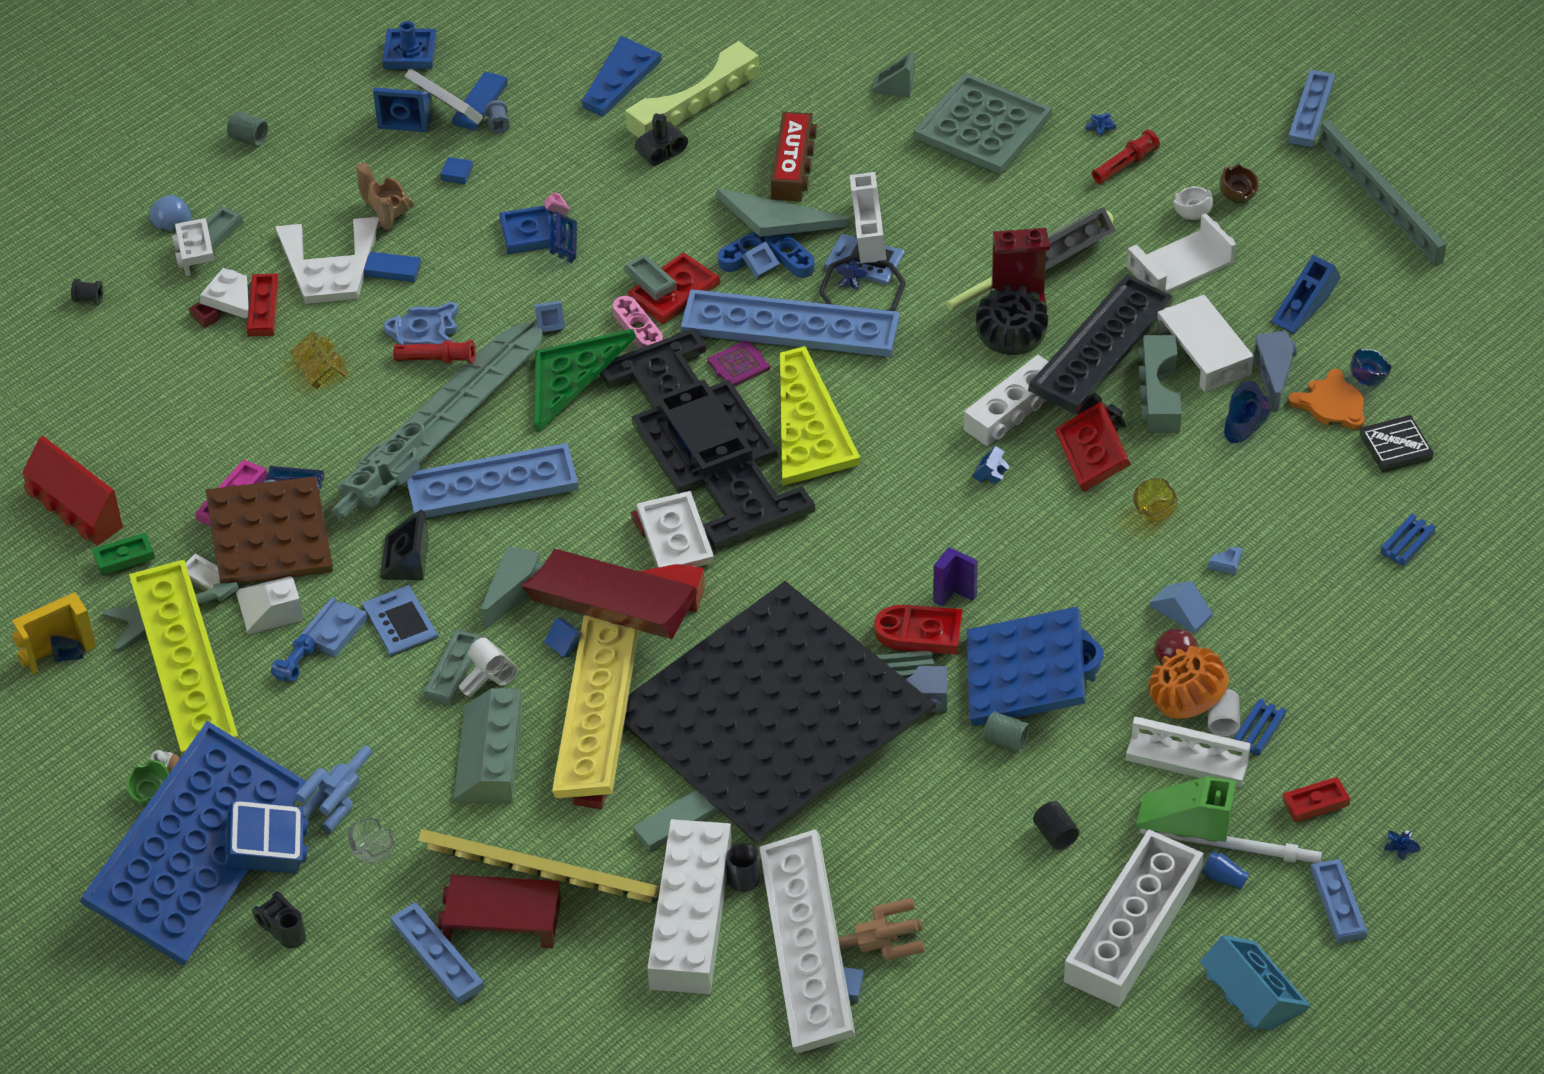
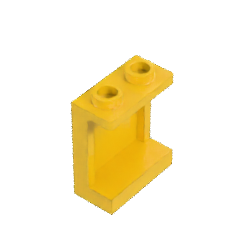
M76 592L12 620L15 632L11 633L16 647L20 649L16 652L18 659L23 667H29L32 674L39 672L36 660L77 641H80L86 652L96 648L88 611Z

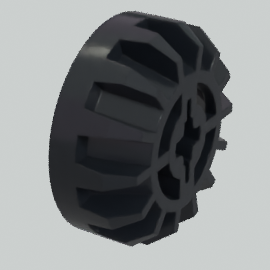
M1010 284L1004 285L1002 291L994 288L990 290L989 296H983L980 300L979 308L976 311L977 334L987 347L998 353L1006 355L1027 353L1035 349L1045 338L1049 317L1047 315V305L1045 302L1039 301L1038 293L1033 291L1030 294L1027 293L1025 286H1020L1019 290H1011ZM1006 298H1013V299H1015V300L1007 301V302H1005V303L999 302L1000 300H1003V299H1006ZM1019 300L1027 302L1031 311L1025 310Z

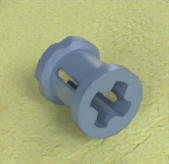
M493 100L485 106V113L489 117L488 128L495 134L504 133L510 128V121L506 116L508 108L506 103L501 100Z

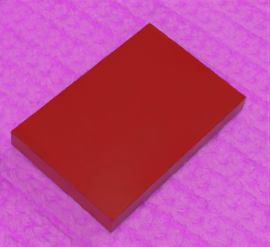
M683 252L661 268L676 282V290L655 301L645 290L637 285L627 292V296L634 298L649 315L662 324H666L686 309L691 289L711 291L720 285V277Z
M1102 402L1054 429L1083 492L1132 465L1108 411Z

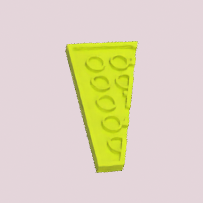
M806 346L781 352L782 486L860 465V456Z

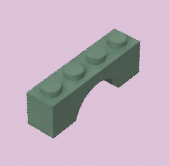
M1143 335V346H1138L1137 361L1138 363H1143V366H1139V382H1144V385H1140V402H1145V405L1141 406V421L1147 423V433H1180L1182 415L1180 394L1166 389L1160 383L1163 378L1176 373V335Z

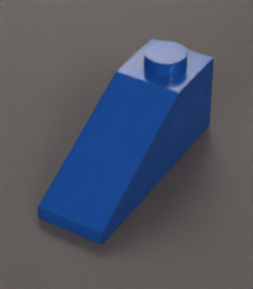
M1312 255L1271 322L1295 334L1328 299L1339 282L1341 276L1336 266Z

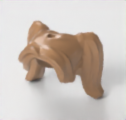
M367 163L357 164L356 172L360 195L365 203L374 208L378 214L380 226L388 232L393 228L394 220L405 211H409L414 206V203L410 196H406L398 181L386 176L385 182L378 184Z

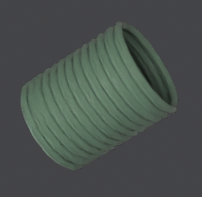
M236 111L231 115L227 124V134L229 137L255 146H259L265 141L268 133L266 120L240 111Z
M994 711L986 722L983 739L984 742L987 741L1019 753L1027 741L1030 726L1024 721L1021 722V720L1019 721L1016 718L1013 719V717L1011 718Z

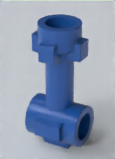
M301 634L298 639L293 641L292 646L294 650L286 661L276 659L273 662L271 674L281 681H296L300 674V667L297 664L303 656L307 657L309 653L313 652L315 649L314 639L307 634Z

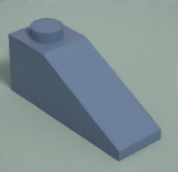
M1287 331L1255 335L1253 354L1273 411H1279L1291 372L1292 359L1297 354L1295 342L1290 341Z

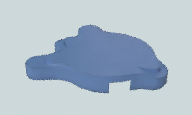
M448 302L438 307L409 308L408 314L400 318L398 315L395 318L388 319L384 323V331L388 336L394 338L398 344H442L443 341L451 340L446 336L447 334H454L457 331V325L453 318L459 312L458 305L455 302Z

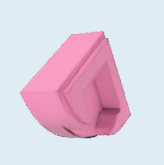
M552 193L544 200L547 210L565 216L570 210L559 193Z

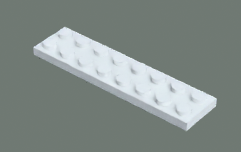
M815 829L759 847L794 1051L798 1054L856 1036L819 833Z

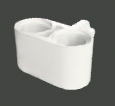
M480 638L468 650V656L474 662L476 668L464 679L459 688L466 696L471 697L488 679L495 681L498 685H506L516 677L518 667L490 640Z

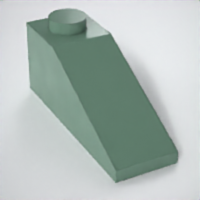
M507 546L481 607L483 627H491L528 596L522 585L543 566L540 562L539 552Z

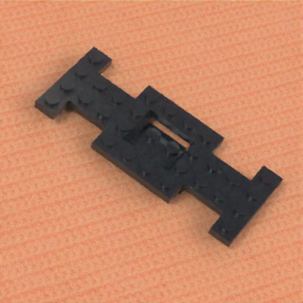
M693 328L616 357L600 373V376L609 389L631 380L635 381L652 409L631 416L632 425L674 489L680 494L704 486L724 515V517L703 524L707 539L716 551L815 512V503L803 486L777 495L757 465L777 458L778 450L730 380L710 387L705 379L699 381L686 360L706 353V345ZM673 425L691 452V459L670 429V426Z

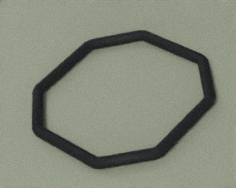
M858 254L842 258L829 265L819 290V294L826 304L833 305L824 292L833 268L854 259L860 260ZM884 260L870 262L889 267L900 281L892 307L886 309L887 311H895L906 284L905 279L891 262Z

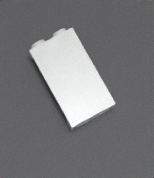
M1205 213L1201 215L1200 231L1147 255L1138 245L1128 248L1127 268L1139 280L1166 293H1170L1235 263L1237 246L1234 239L1229 237L1220 228L1219 224Z
M1205 295L1158 311L1156 331L1160 334L1169 330L1172 335H1176V340L1201 370L1199 386L1204 392L1252 375L1254 356Z

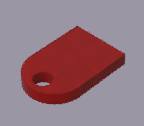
M917 605L889 606L876 615L874 634L881 644L891 649L957 655L963 609Z

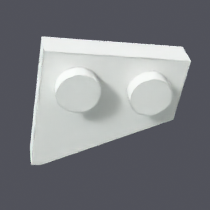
M222 268L200 294V303L246 319L248 317L247 276L234 270Z

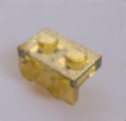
M312 330L290 351V354L311 386L318 389L336 372L343 377H346L349 373L344 367L346 362L343 357L336 351L334 352V343L326 335L321 337Z

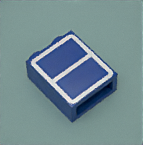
M232 799L226 817L225 867L296 874L301 863H305L307 859V845H303V836L307 834L308 819L303 818L304 807Z

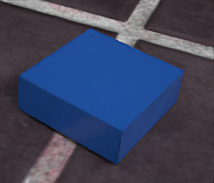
M448 157L441 172V181L466 184L473 169V162L471 160Z
M556 618L544 643L563 657H570L582 632L563 618Z

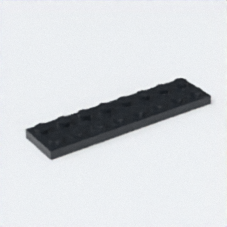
M1126 274L1029 383L1028 391L1076 414L1141 340L1143 335L1157 321L1158 311L1171 305L1173 295Z

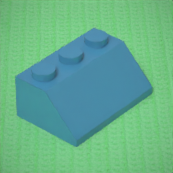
M1222 935L1200 960L1202 966L1207 970L1206 976L1223 989L1225 999L1240 1009L1244 1014L1242 1016L1243 1020L1254 1029L1273 1030L1307 1011L1310 1007V1004L1253 940Z

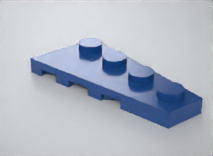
M621 36L583 98V108L604 117L662 61L661 53Z

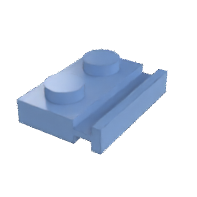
M332 597L301 634H307L314 639L315 649L336 658L366 622L367 614L365 611L345 602L339 603Z

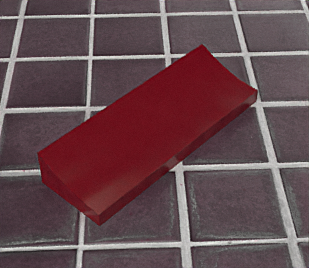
M555 548L537 573L522 585L532 601L671 640L698 593L692 585Z

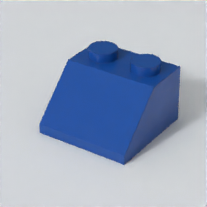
M387 88L373 89L378 129L428 131L433 115L431 93Z

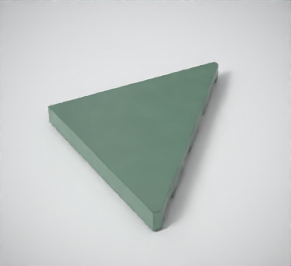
M717 188L716 197L760 237L846 228L849 226V218L846 216Z

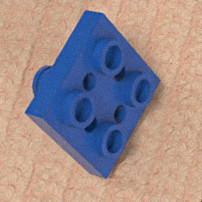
M411 21L401 22L399 29H387L382 59L383 69H433L437 39L436 29H415V24Z

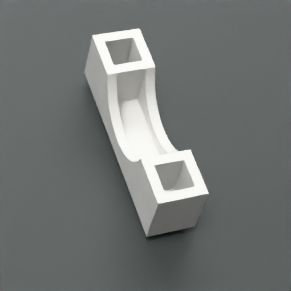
M875 172L850 175L860 263L887 260Z

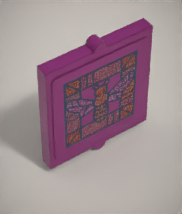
M749 341L740 342L707 358V362L716 371V376L721 377L724 381L730 380L734 387L770 370V365L761 356V351H757Z

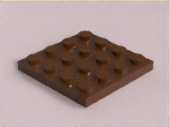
M316 477L205 489L220 584L232 582L238 584L289 576L295 577L333 572Z

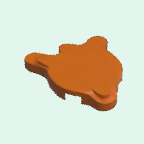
M1339 369L1330 370L1327 378L1324 380L1310 381L1308 390L1311 393L1293 392L1288 397V404L1291 407L1308 411L1316 420L1329 426V422L1341 423V427H1347L1352 430H1358L1364 426L1363 396L1359 390L1344 380L1343 372Z

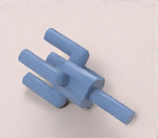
M364 745L348 764L341 763L340 765H335L329 773L319 768L312 774L295 794V798L299 802L304 803L318 787L316 792L303 805V818L308 819L322 802L323 804L319 809L325 815H329L338 806L321 825L322 829L327 833H331L353 807V803L348 795L359 783L360 779L356 772L373 753L370 747Z

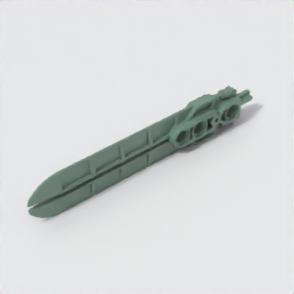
M527 322L514 326L492 339L476 354L474 363H467L384 443L375 445L358 461L357 469L347 476L342 483L337 485L339 494L343 499L331 510L332 514L336 515L338 520H343L355 507L370 511L389 493L388 490L395 485L400 486L404 484L420 468L419 463L533 354L541 343L543 337L542 327L538 328L537 324L532 327L534 324Z

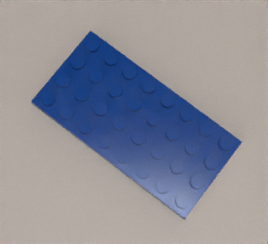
M206 721L83 894L80 903L185 966L250 870L225 867L226 817L232 799L293 806L297 801L295 794L306 781L214 724Z

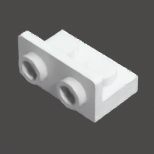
M206 218L175 224L177 235H172L175 251L180 250V252L176 253L179 268L184 267L186 277L191 276L189 265L215 261Z

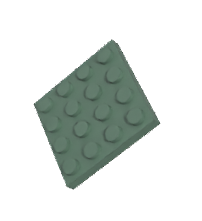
M965 73L913 130V138L1001 174L1050 119L1052 108Z

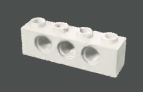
M1040 355L1035 356L964 411V431L988 447L994 441L1001 439L1012 427L1019 425L1031 412L1037 411L1047 400L1029 392L1028 387L1032 379L1048 361Z

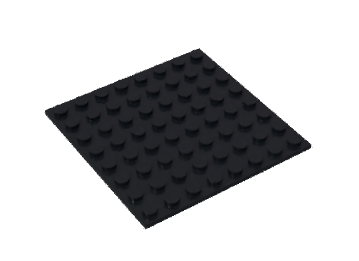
M784 581L631 692L628 696L624 726L751 840L757 843L936 708V705L788 582Z

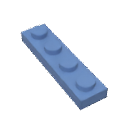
M1310 70L1289 132L1288 143L1313 147L1334 84L1335 74Z
M416 902L390 917L392 926L458 1004L484 990V982Z

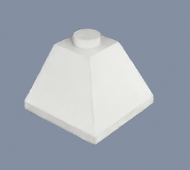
M291 576L241 588L236 591L248 634L303 621L300 599L294 579Z

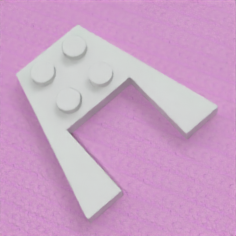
M378 217L353 219L355 255L304 260L302 224L276 226L277 236L288 258L290 268L295 275L305 304L358 299L365 277L364 267L369 253L375 245L377 229L380 228Z

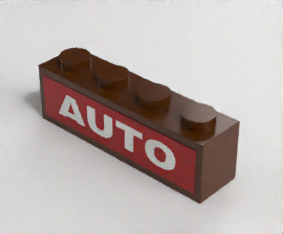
M782 111L771 176V200L802 202L803 191H808L809 176H806V174H811L812 158H809V156H814L815 142L812 139L817 138V124H813V113Z

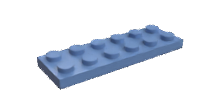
M568 443L417 470L407 480L413 513L415 514L422 509L426 513V518L579 490Z

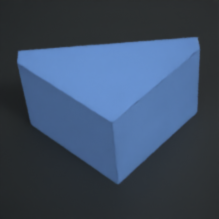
M1192 581L1167 585L1150 601L1149 605L1193 633L1201 629L1213 616L1212 611Z

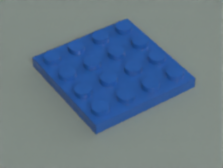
M1078 606L967 629L969 716L973 726L986 724L990 714L994 711L1011 718L1086 704L1082 625Z

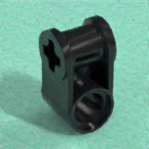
M274 892L269 901L260 907L255 906L251 909L257 923L284 947L296 948L305 942L306 931L302 915L280 892Z

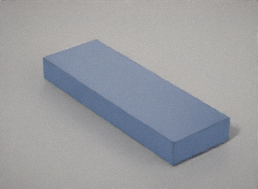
M1341 859L1311 864L1310 871L1336 943L1366 938L1367 929Z

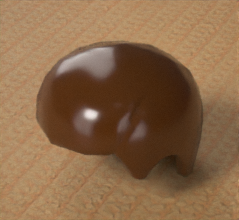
M1241 164L1230 168L1227 165L1219 180L1220 191L1232 202H1245L1252 199L1259 187L1257 176L1251 169L1245 168Z

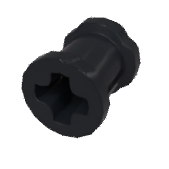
M74 279L71 286V299L73 302L88 300L93 301L94 304L101 303L103 298L102 281L89 283L81 282L80 279Z

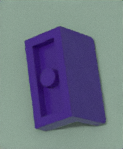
M948 547L933 566V602L943 607L954 592L974 600L977 597L978 561Z

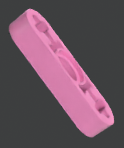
M621 296L614 300V317L624 330L634 329L636 333L634 343L638 348L663 340L661 331L634 298ZM641 322L645 324L643 327L634 328L631 326L633 323Z

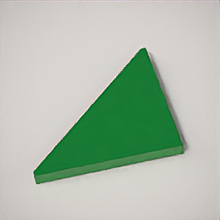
M634 329L536 350L534 428L536 432L541 431L636 339Z

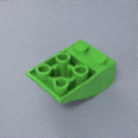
M1205 776L1145 793L1136 828L1145 829L1146 831L1149 829L1154 832L1172 833L1179 837L1204 838L1210 842H1226L1233 811L1236 781Z

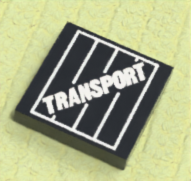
M1411 415L1360 428L1359 435L1381 472L1433 459L1434 452Z

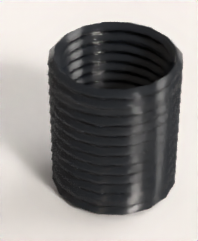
M1057 801L1045 803L1039 807L1033 816V822L1055 850L1069 847L1079 836V828Z
M740 843L729 848L726 853L727 881L737 891L746 892L752 890L760 882L759 853L754 846Z

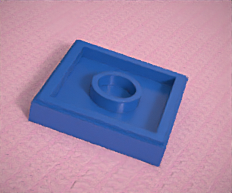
M545 206L499 213L507 254L559 246L552 212L547 210Z

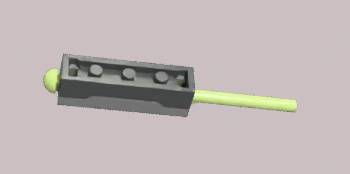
M1105 207L1091 210L1049 233L1050 250H1046L1045 270L1116 231L1113 226L1114 218L1112 213L1106 210ZM992 277L947 301V308L952 311L990 290Z

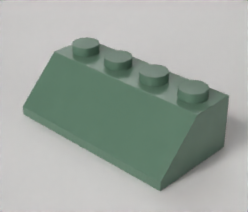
M491 688L465 706L454 802L513 803L523 715L520 689Z

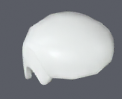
M1192 186L1183 189L1180 193H1175L1173 204L1176 212L1183 219L1194 221L1201 219V215L1205 213L1208 215L1213 206V197L1210 190Z

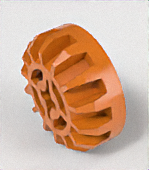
M1189 646L1187 652L1176 649L1177 655L1172 658L1164 656L1162 660L1163 666L1156 665L1148 682L1149 694L1158 710L1164 716L1173 719H1184L1199 715L1214 706L1226 692L1229 684V674L1220 657L1208 648Z

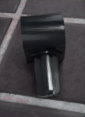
M655 113L652 119L653 129L640 136L635 143V151L650 165L657 166L683 152L688 145V138L671 122H667L665 114Z

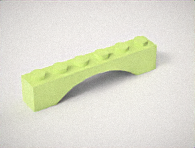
M736 42L720 52L714 69L695 86L669 96L644 98L626 109V129L639 138L653 129L652 119L655 113H663L666 116L667 122H671L674 126L679 125L682 121L759 75V55L741 42Z

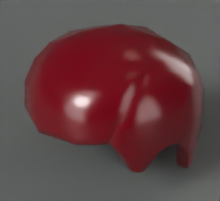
M1171 629L1163 632L1156 640L1154 655L1163 666V657H1174L1177 655L1176 649L1187 652L1189 646H1199L1190 632L1182 629Z

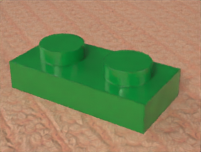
M146 532L92 549L101 576L155 559L154 551Z

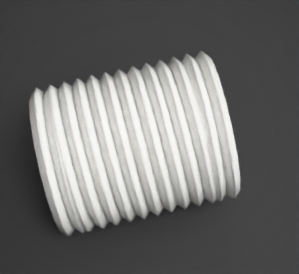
M1227 689L1222 698L1208 709V728L1215 735L1230 736L1240 729V698L1233 690Z

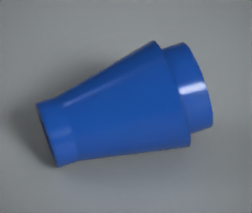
M1213 851L1202 870V873L1208 876L1207 879L1230 885L1240 890L1249 876V873L1243 871L1223 853L1217 854Z

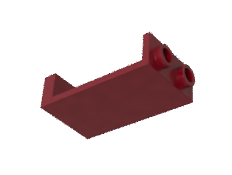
M1047 228L993 231L991 290L998 288L999 291H1002L1004 285L1009 284L1011 290H1019L1020 286H1025L1027 293L1030 294L1032 291L1038 293L1039 301L1046 303L1044 293L1046 250H1050ZM1006 298V299L1000 300L999 302L1005 303V302H1007V301L1015 300V299H1013V298ZM1020 299L1019 302L1024 306L1025 310L1031 311L1029 304Z
M451 874L449 886H444L442 899L443 904H445V910L440 911L438 916V929L443 930V934L449 942H451L453 928L540 934L541 948L554 949L561 905L559 881Z

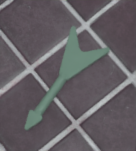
M236 582L214 584L213 589L195 595L198 606L216 599L222 601L239 588ZM139 607L102 610L104 618L128 625L115 645L117 653L122 652L146 635Z

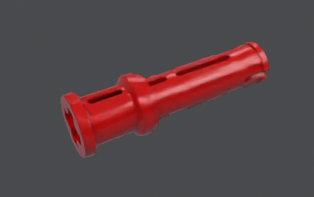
M1146 129L1142 132L1141 137L1126 143L1124 150L1092 170L1091 174L1094 181L1102 184L1133 161L1140 162L1148 152L1156 151L1160 148L1159 138L1153 131Z
M472 339L467 340V342L446 340L442 344H395L393 358L395 361L443 360L446 364H452L453 361L474 363L476 346Z

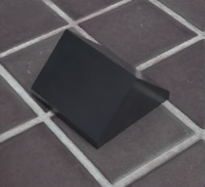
M422 509L386 534L380 578L384 580H424L429 534L426 513Z

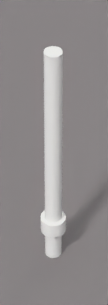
M1141 829L1140 834L1147 833L1145 829ZM1156 832L1170 839L1284 858L1283 861L1296 863V860L1320 863L1322 852L1298 848V845L1289 843L1283 846L1227 836L1226 842H1210L1204 838L1179 837L1172 833Z

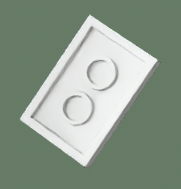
M691 491L637 503V512L657 568L673 564L699 567L714 563V555Z

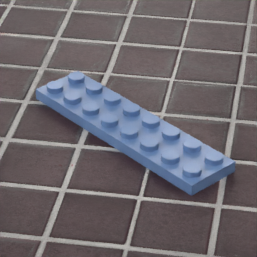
M691 289L681 323V333L694 328L699 336L795 347L806 346V348L892 357L900 312Z

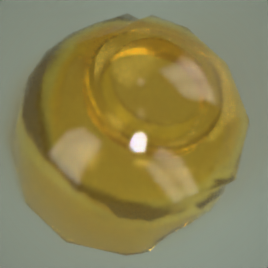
M1151 478L1143 481L1135 489L1133 502L1138 513L1144 519L1160 522L1169 518L1176 511L1178 498L1175 490L1169 485L1167 480Z

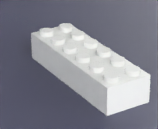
M675 819L670 821L647 968L649 990L711 994L727 882L726 853L732 847L730 823Z
M1148 829L1065 960L1064 982L1120 1007L1200 878L1203 853Z

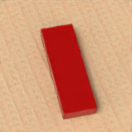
M278 273L252 274L247 321L248 337L274 336L279 289Z

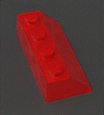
M41 436L22 471L26 493L31 498L36 497L49 512L54 511L59 515L67 526L71 525L77 529L82 538L91 540L97 546L123 528L115 491L45 436Z

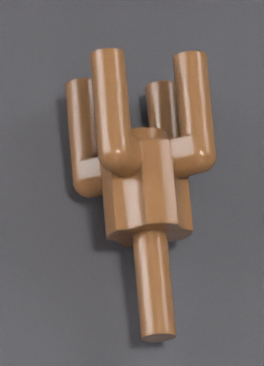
M913 897L875 906L872 909L873 921L856 924V933L838 937L840 949L859 945L861 952L881 949L882 957L887 961L925 952L923 940L893 947V940H896L897 936L923 931L921 919L894 923L893 921L888 922L886 917L914 910L915 903Z

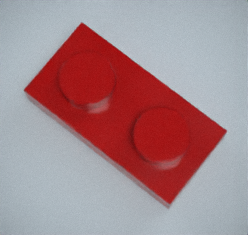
M1338 776L1283 793L1282 798L1295 823L1350 806V797Z

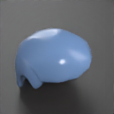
M167 195L158 199L149 210L152 225L157 229H164L169 232H173L175 224L188 222L192 219L188 205L175 195Z

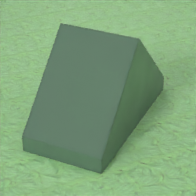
M910 52L878 72L872 91L879 94L910 98L915 82V54Z

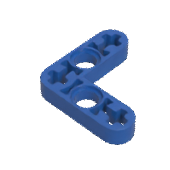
M753 231L723 247L718 252L719 268L726 272H733L747 265L742 256L750 250H746L744 247L748 245L757 247L766 242L776 259L796 277L806 278L815 271L814 257L789 234L760 237ZM784 248H790L794 250L790 253L781 252V250Z

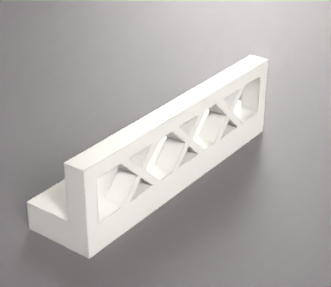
M1134 717L1132 736L1126 752V761L1198 778L1209 776L1235 780L1236 787L1241 788L1248 767L1250 743ZM1139 729L1149 730L1153 735L1140 733ZM1170 736L1179 737L1182 741H1174ZM1199 743L1208 744L1211 748L1201 747ZM1227 750L1242 752V756L1230 754Z

